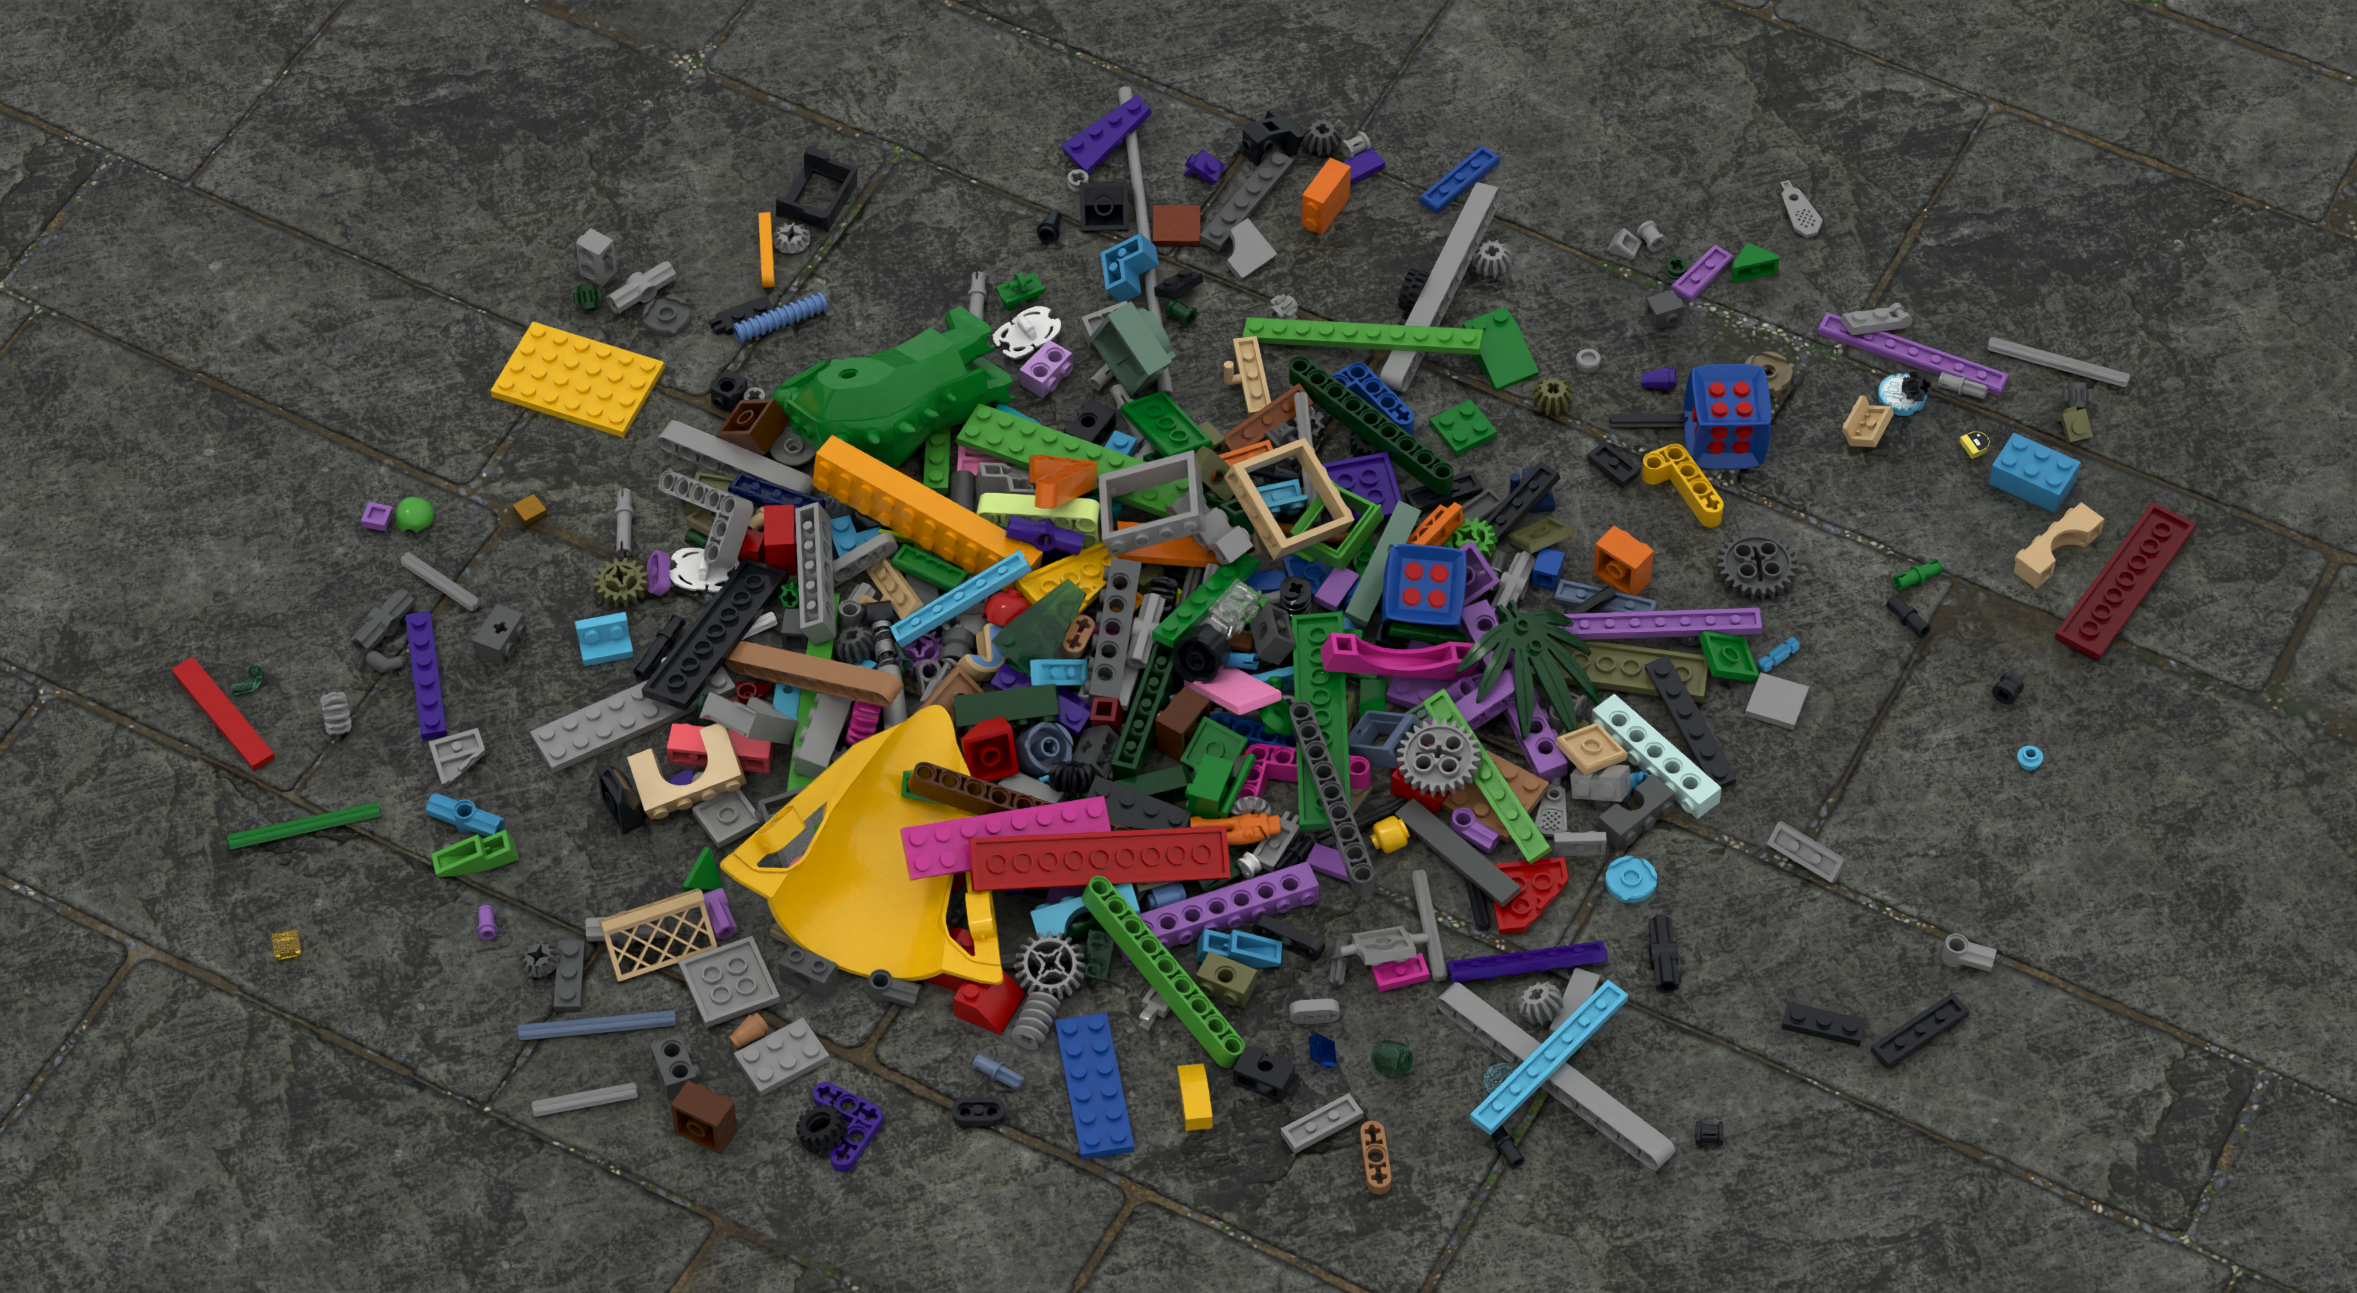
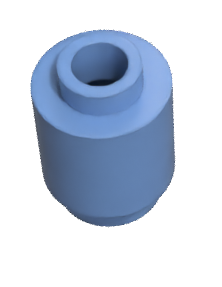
M1174 882L1150 889L1149 895H1146V901L1150 910L1187 899L1183 885L1181 883L1175 884Z

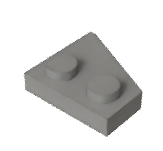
M478 728L428 742L442 788L449 786L486 754Z

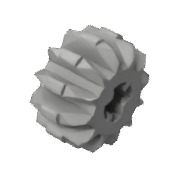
M1488 239L1486 243L1480 242L1471 261L1472 268H1475L1477 274H1483L1485 278L1493 276L1496 279L1497 275L1504 276L1506 271L1510 269L1512 253L1506 243L1500 244L1498 239L1495 242H1491Z
M331 692L322 695L320 703L326 732L329 735H340L349 732L352 725L346 695L343 692Z
M1538 981L1534 986L1528 985V990L1521 991V997L1517 999L1522 1018L1532 1025L1538 1022L1543 1025L1548 1020L1553 1022V1017L1559 1016L1560 1010L1564 1007L1559 989L1555 985H1551L1549 981L1543 984Z

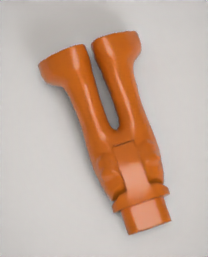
M1248 813L1220 819H1204L1199 816L1190 817L1191 828L1226 826L1227 831H1230L1227 832L1228 846L1252 844L1264 840L1265 834L1267 839H1271L1270 835L1281 833L1279 815L1267 816V813Z

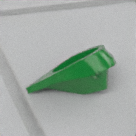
M1283 697L1278 702L1260 708L1259 714L1264 722V731L1270 735L1280 733L1285 736H1291L1293 734L1289 712L1290 706Z

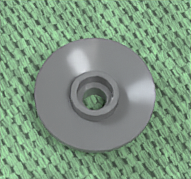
M790 426L785 427L783 433L777 437L772 444L770 454L780 464L799 466L813 459L818 450L794 434Z

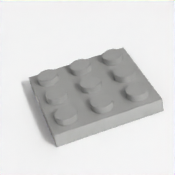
M753 936L678 961L679 969L705 1028L780 1002L779 993Z

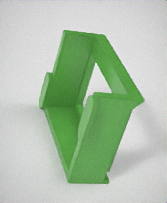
M1330 479L1339 490L1345 505L1363 515L1337 550L1318 542L1292 554L1311 563L1318 560L1332 568L1343 571L1380 522L1384 520L1381 504L1376 505L1338 486ZM1319 494L1290 531L1291 537L1308 531L1326 508Z

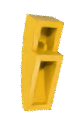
M1204 1063L1177 1066L1186 1131L1213 1128V1116Z

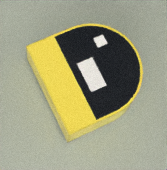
M1971 432L1960 437V444L1971 459L1982 456L1988 451L1990 441L1984 433Z

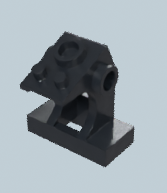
M1275 108L1267 111L1265 119L1250 122L1244 127L1242 150L1240 152L1248 158L1249 162L1259 166L1263 154L1270 152L1275 144H1278L1289 156L1297 155L1304 135Z

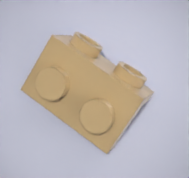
M1860 396L1842 428L1849 445L1876 447L1894 415L1892 407L1869 405L1866 396Z

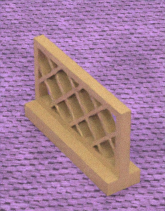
M698 888L598 920L618 982L718 948L704 904V896L702 890ZM699 906L702 916L697 926L684 920L689 909ZM683 912L681 917L675 915L676 913ZM672 916L679 920L672 934L659 928L664 917ZM658 920L656 925L650 923L652 921ZM682 922L695 928L688 942L675 936ZM703 922H704L706 931H705L704 929L700 928ZM647 924L654 928L647 942L634 936L639 925ZM633 928L631 933L624 931ZM657 930L670 936L663 950L650 944ZM698 931L708 935L710 946L700 949L692 945ZM622 932L629 936L622 950L612 945L611 934ZM632 938L645 944L638 958L625 952ZM673 939L686 944L682 955L675 957L667 953ZM648 947L661 952L657 963L649 965L642 961ZM690 947L695 949V951L688 952ZM614 950L620 952L618 958H616ZM623 955L636 961L632 971L621 974L619 963ZM665 955L670 957V959L662 961ZM640 963L645 965V967L637 969Z

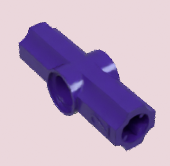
M1011 515L1005 537L1034 544V547L1039 551L1046 552L1054 549L1079 555L1084 540V533L1056 527L1048 519L1036 522Z

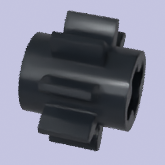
M1910 371V377L1903 378L1902 391L1907 395L1906 399L1924 401V395L1931 394L1932 382L1927 377V373Z

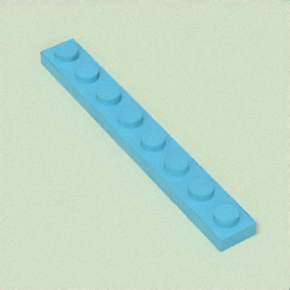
M1607 980L1470 1114V1120L1491 1135L1628 1000V994Z

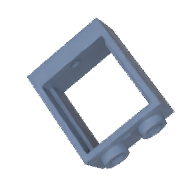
M1367 710L1348 735L1349 755L1367 759L1370 766L1397 769V758H1399L1397 749L1401 748L1400 741L1406 740V732L1414 734V725L1420 729L1422 728L1413 714ZM1379 733L1391 734L1382 747L1371 746V743Z

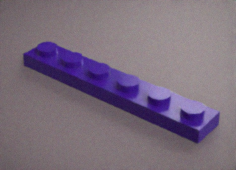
M431 612L405 614L422 740L446 737L447 730Z
M1596 941L1448 961L1447 970L1452 982L1467 983L1471 979L1478 978L1489 980L1501 975L1518 976L1523 972L1530 971L1546 972L1549 969L1559 967L1570 969L1575 965H1597L1600 962L1608 961V955L1603 942Z

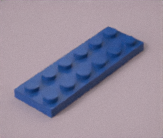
M1107 1012L1055 1020V1030L1081 1160L1134 1152V1143Z

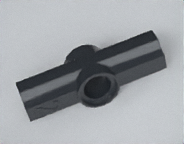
M1656 915L1649 919L1648 925L1651 941L1649 944L1650 965L1654 968L1656 990L1662 993H1672L1674 990L1679 989L1677 971L1678 946L1677 942H1674L1672 919L1666 915Z

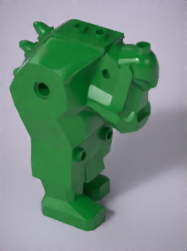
M959 306L948 311L945 315L947 329L945 333L940 334L930 327L895 348L877 352L866 357L833 359L830 364L826 359L819 361L809 369L778 386L770 399H775L788 416L793 433L815 449L819 450L833 435L896 469L921 446L932 432L967 422L978 403L986 406L993 402L1007 405L1014 402L1016 396L1008 394L1010 385L1013 384L1010 375L982 357L993 352L995 349L993 344L990 346L987 344L988 334L992 333L991 328L986 322Z

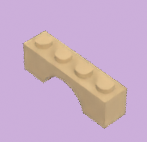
M2082 502L2074 509L2070 508L2060 521L2053 522L2047 532L2042 536L2038 535L2027 549H2021L2014 559L2016 561L2014 573L2034 588H2039L2053 576L2056 559L2052 551L2064 545L2087 547L2101 535L2104 518Z

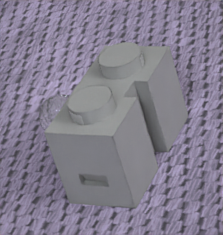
M1612 765L1584 775L1576 767L1570 775L1572 798L1594 800V806L1599 812L1608 810L1610 801L1622 802L1631 790L1630 768L1628 765Z

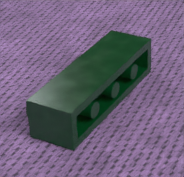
M1056 684L953 696L956 725L960 729L964 728V732H969L978 722L1003 716L1008 723L1014 722L1015 726L1029 725L1030 720L1040 719V723L1054 722L1055 717L1061 716L1059 691Z

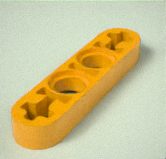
M771 212L759 213L763 288L775 287Z

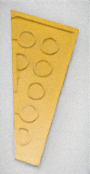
M1100 542L1080 551L1079 555H1070L1015 580L1014 586L1017 590L1022 591V595L1060 633L1075 617L1100 596L1101 588H1107L1108 581H1103L1105 566H1110L1111 558H1119V554L1110 556L1104 542Z

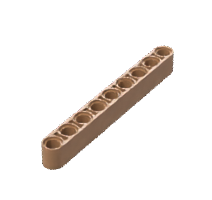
M740 641L724 662L728 669L739 675L883 707H889L904 687L903 682L897 676L888 672L746 641Z

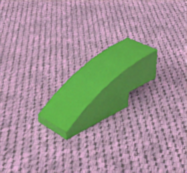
M506 829L484 839L477 834L431 854L437 877L477 873L519 860L515 840Z

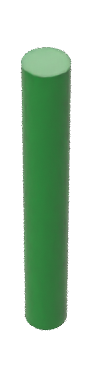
M1247 754L1218 812L1220 817H1228L1256 761L1255 755Z

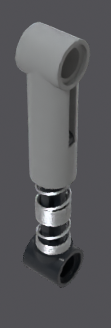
M891 600L865 603L868 627L875 634L873 640L876 642L874 646L875 654L879 662L877 670L891 673L903 682L901 669L895 665L897 660L894 659V655L896 652L894 640L891 639L890 635L892 633L890 626L894 625ZM904 687L889 707L881 706L884 730L908 719Z

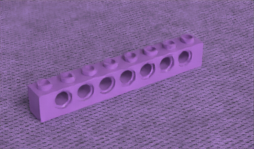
M1487 599L1463 608L1460 625L1469 643L1475 644L1488 632L1481 631V629L1491 630L1499 625V618L1495 614L1496 609L1495 607H1490ZM1493 651L1489 652L1479 661L1483 672L1494 653ZM1513 651L1509 652L1503 669H1513ZM1534 688V708L1530 731L1538 730L1540 733L1534 734L1529 732L1527 739L1522 740L1516 703L1504 710L1503 713L1533 774L1550 782L1557 777L1567 775V766L1570 764V759L1555 744L1556 737L1559 736L1555 729L1551 730L1548 724L1550 720L1545 708H1540L1538 704L1539 696ZM1542 751H1549V752H1551V753H1549V754H1542V753H1540V752H1542Z
M1306 861L1138 914V916L1167 949L1178 944H1187L1199 938L1204 929L1216 932L1229 928L1234 929L1241 924L1256 921L1259 915L1270 916L1276 913H1285L1301 905H1310L1314 901L1319 900V883L1309 862ZM1115 942L1123 962L1130 960Z

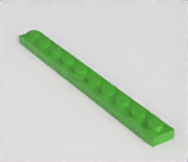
M1247 317L1242 337L1257 336L1258 343L1480 355L1484 332L1483 329Z

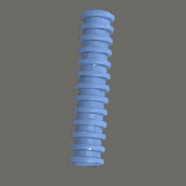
M817 292L816 296L812 294L809 298L804 297L802 301L798 299L795 303L790 302L789 306L782 305L781 309L777 307L775 311L769 310L768 314L763 312L761 316L755 315L754 319L750 317L747 321L742 320L740 324L734 323L733 331L738 342L743 344L745 340L751 341L752 337L756 339L759 335L764 336L766 332L772 333L773 329L777 331L779 327L785 328L786 324L791 326L793 322L799 323L800 319L804 321L807 317L812 318L814 314L820 315L821 311L825 313L828 311V304L824 295L821 292Z

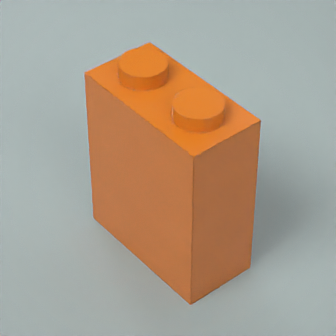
M1329 158L1302 194V227L1321 235L1324 234L1350 199L1351 166Z

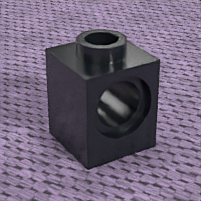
M726 369L710 387L712 404L719 409L732 413L740 400H744V393L748 390L747 378Z

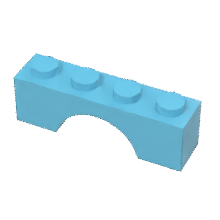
M1132 883L1113 885L1137 915L1141 914ZM1068 896L1062 898L1060 903L1051 906L1049 903L1038 905L1030 913L1036 933L1040 932L1043 938H1047V932L1051 931L1052 938H1057V934L1061 932L1062 941H1064L1071 922L1079 915L1090 911L1083 904L1082 896L1077 898L1075 896Z

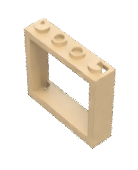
M1305 437L1234 464L1224 477L1273 560L1344 533L1354 522L1351 510L1345 505L1339 490L1333 485L1326 468L1321 465L1313 447L1309 445ZM1295 455L1334 521L1286 539L1247 473Z

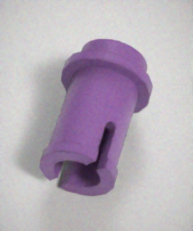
M490 905L480 906L477 910L479 921L477 933L484 940L493 939L498 932V927L494 922V908Z

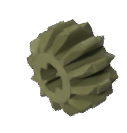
M1548 375L1546 380L1539 379L1537 385H1534L1532 402L1534 406H1537L1538 412L1545 411L1547 416L1550 413L1558 416L1560 412L1566 413L1568 407H1571L1573 403L1572 386H1569L1567 380L1560 381L1559 375L1555 379Z

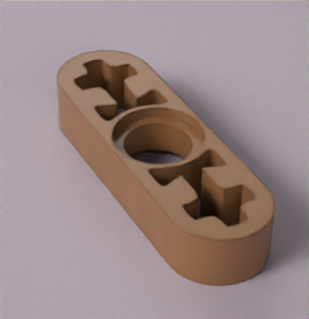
M1367 1121L1360 1129L1366 1183L1372 1193L1384 1194L1391 1187V1170L1385 1130L1381 1123ZM1370 1131H1374L1376 1135L1375 1144H1371ZM1371 1153H1379L1383 1156V1159L1379 1162H1372L1368 1156ZM1376 1171H1380L1382 1184H1377Z

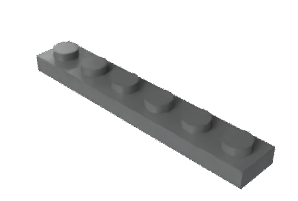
M1274 149L1200 234L1199 242L1220 252L1231 239L1228 232L1250 217L1292 168L1294 160Z

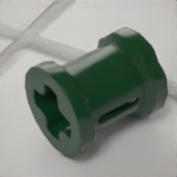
M1179 297L1174 300L1172 299L1165 311L1167 316L1176 318L1185 328L1195 321L1198 314L1194 307L1189 308Z

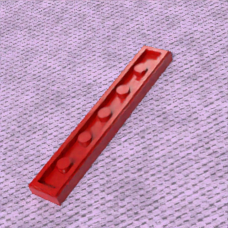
M194 657L171 669L174 677L253 771L275 759L273 751Z

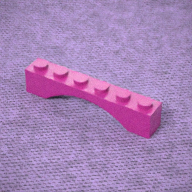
M1331 632L1321 648L1324 671L1458 681L1461 678L1470 677L1477 666L1476 663L1461 674L1455 675L1459 664L1474 645L1473 643L1447 642L1419 649H1390L1372 645L1361 640L1355 634Z

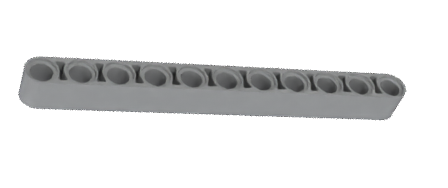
M1479 182L1475 184L1405 324L1406 326L1439 327L1500 204L1502 189L1500 187ZM1392 350L1381 372L1380 380L1392 390L1406 392L1426 352Z
M1453 983L1436 999V1005L1444 1015L1516 1069L1541 1045V1043L1460 983ZM1566 1062L1540 1086L1651 1170L1657 1171L1676 1152L1673 1143L1667 1137Z

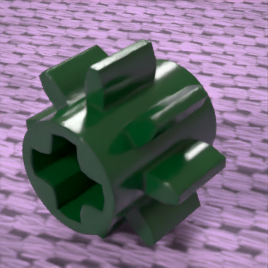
M595 283L577 286L578 292L573 293L574 305L580 304L581 310L597 308L598 301L603 300L601 289H595Z

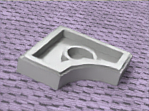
M1248 218L1228 232L1233 242V253L1225 264L1240 282L1277 256L1276 251Z

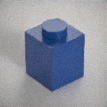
M1541 549L1533 568L1532 585L1556 591L1564 568L1565 553L1555 549Z

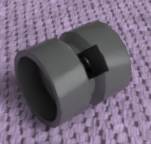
M954 627L944 632L942 649L938 660L941 669L944 665V662L941 661L942 659L952 658L958 662L964 655L972 654L975 648L976 637L971 631Z

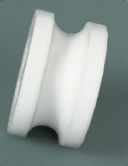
M1246 852L1243 858H1239L1236 861V865L1240 866L1242 874L1249 879L1262 869L1258 859L1249 852Z

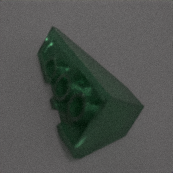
M1066 579L1009 622L991 641L999 654L1031 680L1030 660L1055 659L1054 654L1059 644L1063 643L1066 637L1065 632L1070 622L1074 621L1087 594L1070 579Z

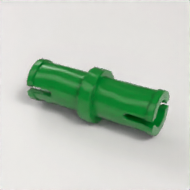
M1933 559L1920 566L1914 565L1909 571L1893 576V585L1898 591H1901L1914 584H1923L1926 579L1942 574L1943 567L1938 559Z

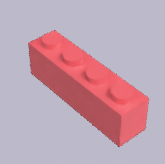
M672 724L667 745L669 763L707 767L708 755L700 733V729L705 727L692 726L690 724ZM729 729L742 770L770 773L775 750L774 742L749 739Z

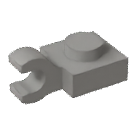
M1153 986L1142 1000L1141 1007L1144 1010L1139 1016V1019L1142 1020L1139 1027L1149 1031L1157 1015L1165 1018L1171 1010Z

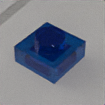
M1318 1033L1309 1036L1311 1060L1327 1068L1336 1065L1335 1042Z

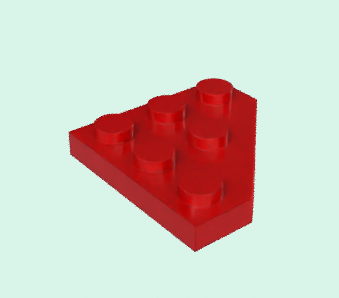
M1564 857L1539 859L1533 864H1530L1528 861L1494 864L1521 887V892L1503 908L1492 899L1499 935L1526 932L1568 885L1569 878Z

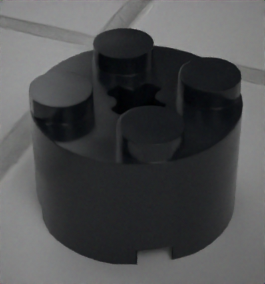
M1204 623L1195 626L1175 645L1172 652L1174 654L1173 666L1184 680L1191 683L1199 681L1202 682L1201 684H1207L1228 663L1232 653V646L1223 634L1211 624Z

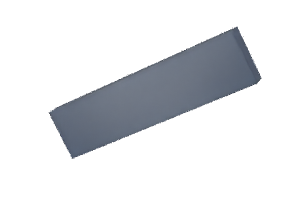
M1560 579L1553 603L1575 608L1603 588ZM1615 591L1617 599L1595 613L1656 611L1657 601Z

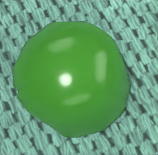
M420 497L405 498L400 502L395 512V524L402 532L413 530L415 533H418L420 530L428 528L434 520L432 505L426 499Z

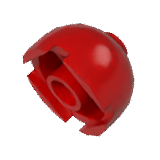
M1008 588L1007 592H997L987 600L981 618H986L989 622L1008 628L1018 625L1021 626L1020 630L1030 631L1034 612L1031 603L1021 596L1022 591Z

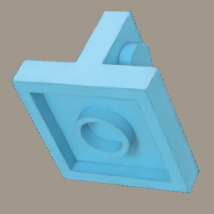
M626 612L575 621L584 666L634 657Z

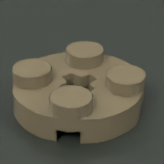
M1769 351L1762 352V355L1754 357L1755 354L1750 356L1745 364L1761 366L1764 368L1765 373L1771 371V375L1767 376L1770 396H1780L1782 391L1789 387L1792 380L1793 370L1787 364L1788 360L1778 353Z

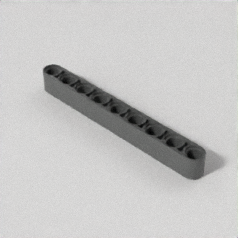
M1297 701L1289 709L1293 733L1352 889L1356 895L1368 897L1376 890L1374 868L1312 706L1305 701Z

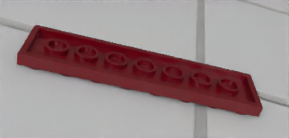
M2152 502L2055 633V639L2099 661L2192 535L2196 523Z

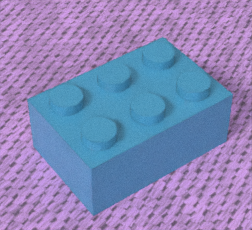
M2013 433L1992 465L1989 484L2056 514L2077 481L2081 462Z

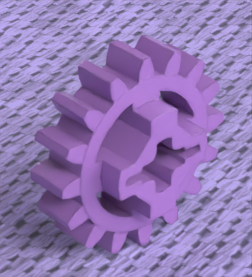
M934 631L931 634H924L902 648L895 642L896 654L894 659L897 660L895 665L901 667L902 674L909 671L910 677L913 678L919 661L931 659L938 662L942 649V637L937 638V632ZM926 664L923 667V675L926 672L931 676L933 675L934 667L932 664Z

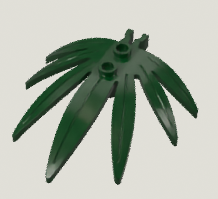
M1514 599L1510 600L1507 604V610L1502 604L1498 605L1495 614L1499 619L1503 620V623L1489 630L1471 647L1459 664L1455 675L1461 674L1478 663L1498 645L1485 668L1479 685L1476 703H1480L1500 676L1507 662L1509 652L1513 651L1514 693L1522 740H1526L1529 736L1534 708V686L1530 666L1533 667L1547 698L1566 732L1570 733L1577 730L1572 698L1555 660L1596 706L1601 704V700L1590 678L1580 664L1567 650L1553 640L1560 641L1590 657L1591 650L1579 638L1558 627H1573V620L1562 613L1546 609L1534 610L1523 615L1517 609Z

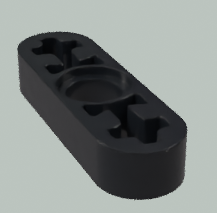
M1259 915L1252 926V931L1255 935L1283 942L1282 948L1312 961L1319 960L1325 950V944L1319 938L1266 915Z

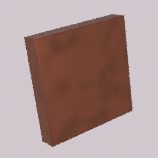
M1153 205V245L1200 246L1201 205Z

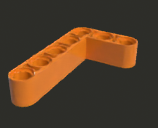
M1049 455L1029 456V482L1035 483V507L1042 509L1057 508L1096 489L1098 463L1089 460Z

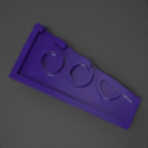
M1136 95L1061 144V147L1081 170L1087 172L1089 177L1094 172L1093 168L1098 163L1102 164L1108 158L1107 154L1114 147L1118 148L1123 143V138L1128 133H1133L1152 114L1151 109Z

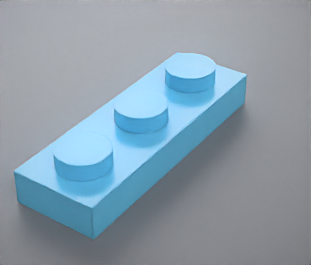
M1087 659L1030 660L1032 686L1048 684L1082 686L1085 685L1086 679H1088Z

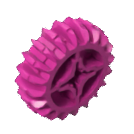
M853 700L845 734L847 745L852 746L874 735L881 706Z

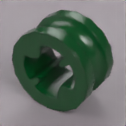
M1681 257L1669 258L1666 263L1665 274L1671 279L1678 280L1686 272L1687 262ZM1675 266L1680 267L1678 270H1673L1672 268H1675Z

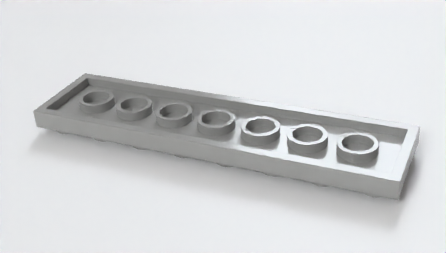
M721 666L691 706L685 711L643 697L641 689L647 683L645 681L532 730L530 734L551 772L556 773L703 708L709 691L726 698L736 693V686L724 667Z

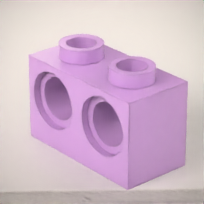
M1048 340L1019 369L1020 385L1039 397L1044 398L1049 392L1055 390L1058 383L1064 377L1069 376L1072 372V353Z

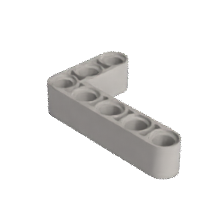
M670 470L663 472L659 479L661 491L717 513L704 549V560L715 566L726 569L731 568L737 560L753 514L752 502L692 477Z

